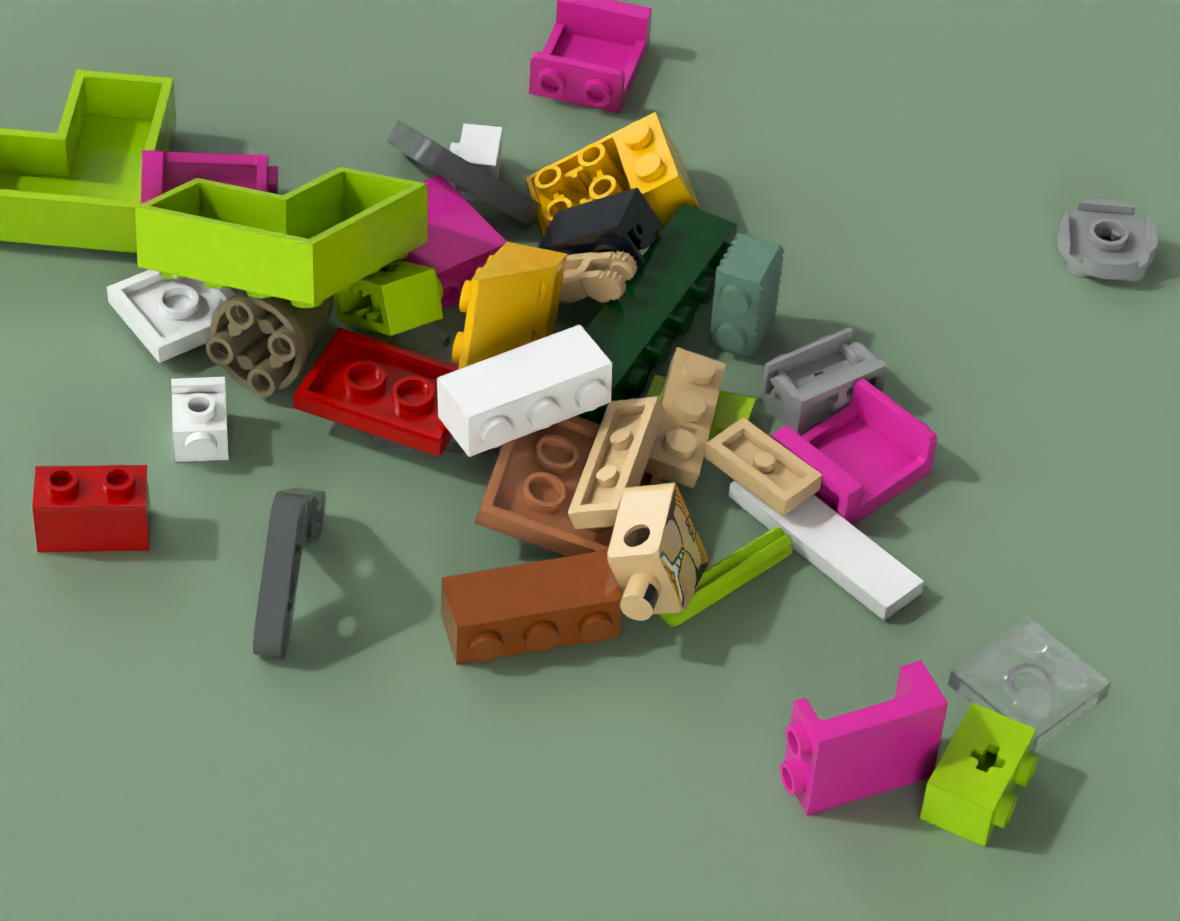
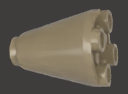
M246 292L232 296L213 314L209 329L210 339L206 343V352L215 364L220 365L235 381L248 387L254 394L260 397L271 396L275 391L287 388L303 372L331 314L334 295L323 300L322 305L314 308H298L291 305V300L277 297L253 298L248 296Z

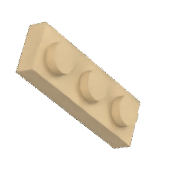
M679 347L676 348L670 362L660 401L665 414L644 472L694 488L700 475L706 443L708 442L725 372V363Z
M658 396L618 400L608 403L567 513L575 529L614 526L624 489L640 485L665 414Z

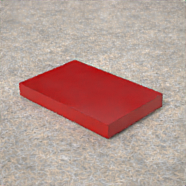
M339 327L293 394V408L440 457L453 436L438 418L437 378L458 370L459 366Z

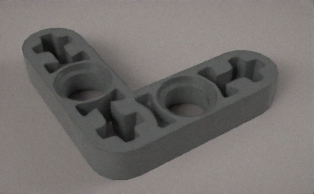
M399 120L386 142L415 161L528 226L532 224L542 206L540 203Z
M296 487L278 491L275 494L269 520L253 636V653L255 655L282 659L285 657L291 634L302 548L304 544L316 541L320 536L326 504L324 491Z

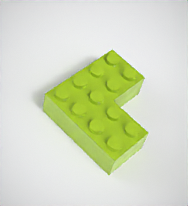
M76 69L57 133L0 128V241L137 253L135 207L141 204L142 150L169 152L176 127L174 78Z
M338 167L284 195L195 178L135 207L138 267L159 271V275L167 279L186 277L200 280L208 288L221 289L232 287L245 290L246 294L253 298L277 297L291 300V305L298 308L318 307L323 304V300L340 291L349 290L352 284L366 276L379 273L382 267L395 260L406 258L409 252L428 242L427 183Z

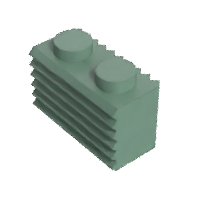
M743 233L735 235V240L731 241V247H728L727 253L724 254V259L720 260V266L716 269L709 343L712 347L749 359L756 356L776 319L775 314L777 310L775 308L778 304L777 299L779 295L777 293L780 289L778 285L781 282L779 279L782 274L780 270L783 267L781 263L784 259L782 255L785 251L781 245Z

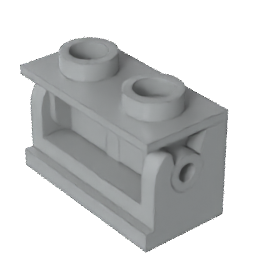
M849 327L830 336L821 337L814 343L788 354L779 355L772 361L765 363L761 401L784 426H789L802 436L848 406L851 402L853 385L859 380L865 379L879 391L883 392L887 364L882 359L878 360L862 343L854 342L851 344L853 329Z

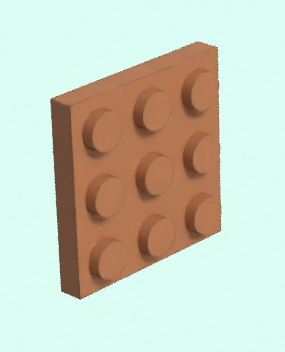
M574 416L553 424L548 428L504 443L501 446L475 523L565 556L606 550L607 553L614 526L575 529L567 514L600 424ZM644 472L639 486L661 484L663 478Z

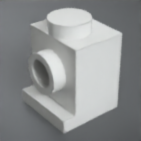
M463 123L460 143L451 142L450 151L498 179L501 167L502 127ZM446 179L465 200L486 202Z
M225 377L171 379L175 462L229 460Z

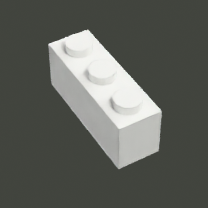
M579 324L438 377V418L468 457H471L610 403L612 362Z

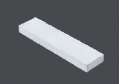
M733 481L730 483L729 498L769 530L778 527L786 535H790L793 540L791 547L883 621L922 594L924 581L815 495H812L788 514L782 516L738 482Z

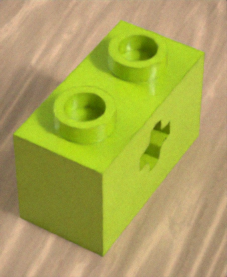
M395 260L382 267L379 273L366 276L352 284L349 290L334 294L339 322L389 336L444 318L441 305L443 289L439 278L436 276L435 268L402 260Z
M971 703L927 782L920 819L985 847L995 826L1002 829L1007 827L1018 800V796L1013 795L1017 785L1027 788L1034 775L1039 755L1032 753L1031 750L1037 729Z

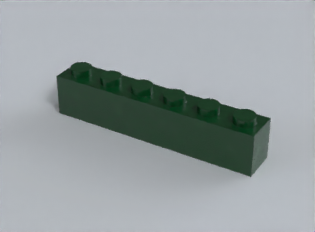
M683 203L643 254L646 260L645 264L637 267V271L630 281L626 280L625 284L627 286L623 295L620 296L619 300L615 299L613 301L610 299L609 302H606L587 326L585 331L612 362L611 401L631 399V397L638 398L642 394L649 373L655 365L662 366L667 360L672 342L678 334L685 335L690 329L695 312L701 304L707 305L714 296L716 269L720 266V260L724 259V254L727 253L728 247H731V241L735 240L737 232L736 223ZM608 404L577 416L601 424Z

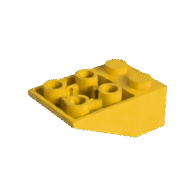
M656 112L525 177L531 198L542 205L537 213L543 236L557 211L637 187L662 223L661 231L683 203L700 209L679 149Z
M506 242L494 256L489 255L486 264L482 268L478 267L472 281L466 280L462 288L459 310L460 312L467 313L464 332L458 331L452 349V362L459 364L458 370L555 333L567 258L566 253Z

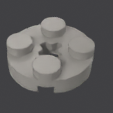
M1107 198L1088 199L1079 203L1077 211L1069 214V210H1067L1062 215L1057 234V247L1060 254L1067 261V271L1076 277L1087 278L1093 276L1101 279H1122L1128 282H1136L1144 277L1146 268L1154 260L1159 240L1156 225L1148 216L1145 223L1141 218L1133 215L1135 207L1126 202ZM1101 236L1110 237L1111 241L1103 240Z

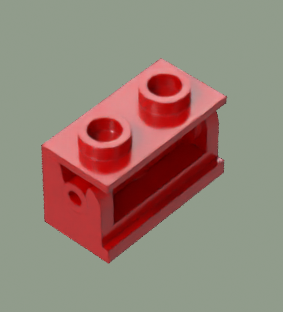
M35 466L32 510L37 552L149 551L151 505L147 482L148 466Z

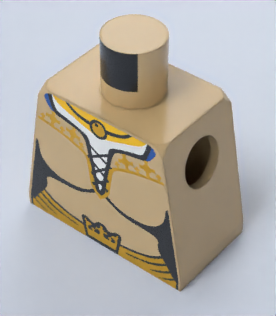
M676 483L627 487L624 489L607 552L608 564L623 594L620 609L627 617L637 621L647 620L652 614L680 612L686 609L703 578V573L709 566L710 560Z

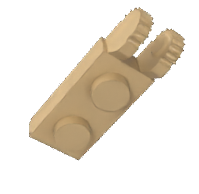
M618 250L616 253L610 251L567 255L560 301L574 303L587 298V296L600 303L609 302L610 299L613 301L615 299L619 300L626 290V280L630 281L637 271V261L629 253L619 252Z

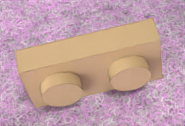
M744 417L706 443L704 458L782 516L788 514L820 490L821 473Z

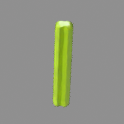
M774 527L706 569L686 609L676 613L658 615L670 627H677L789 557L793 552L791 547L793 544L790 535H786L781 528Z

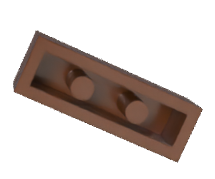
M606 550L442 577L441 617L456 665L475 661L484 662L498 657L527 652H543L556 647L585 642L593 643L619 637L622 611L620 609L622 595L608 564Z

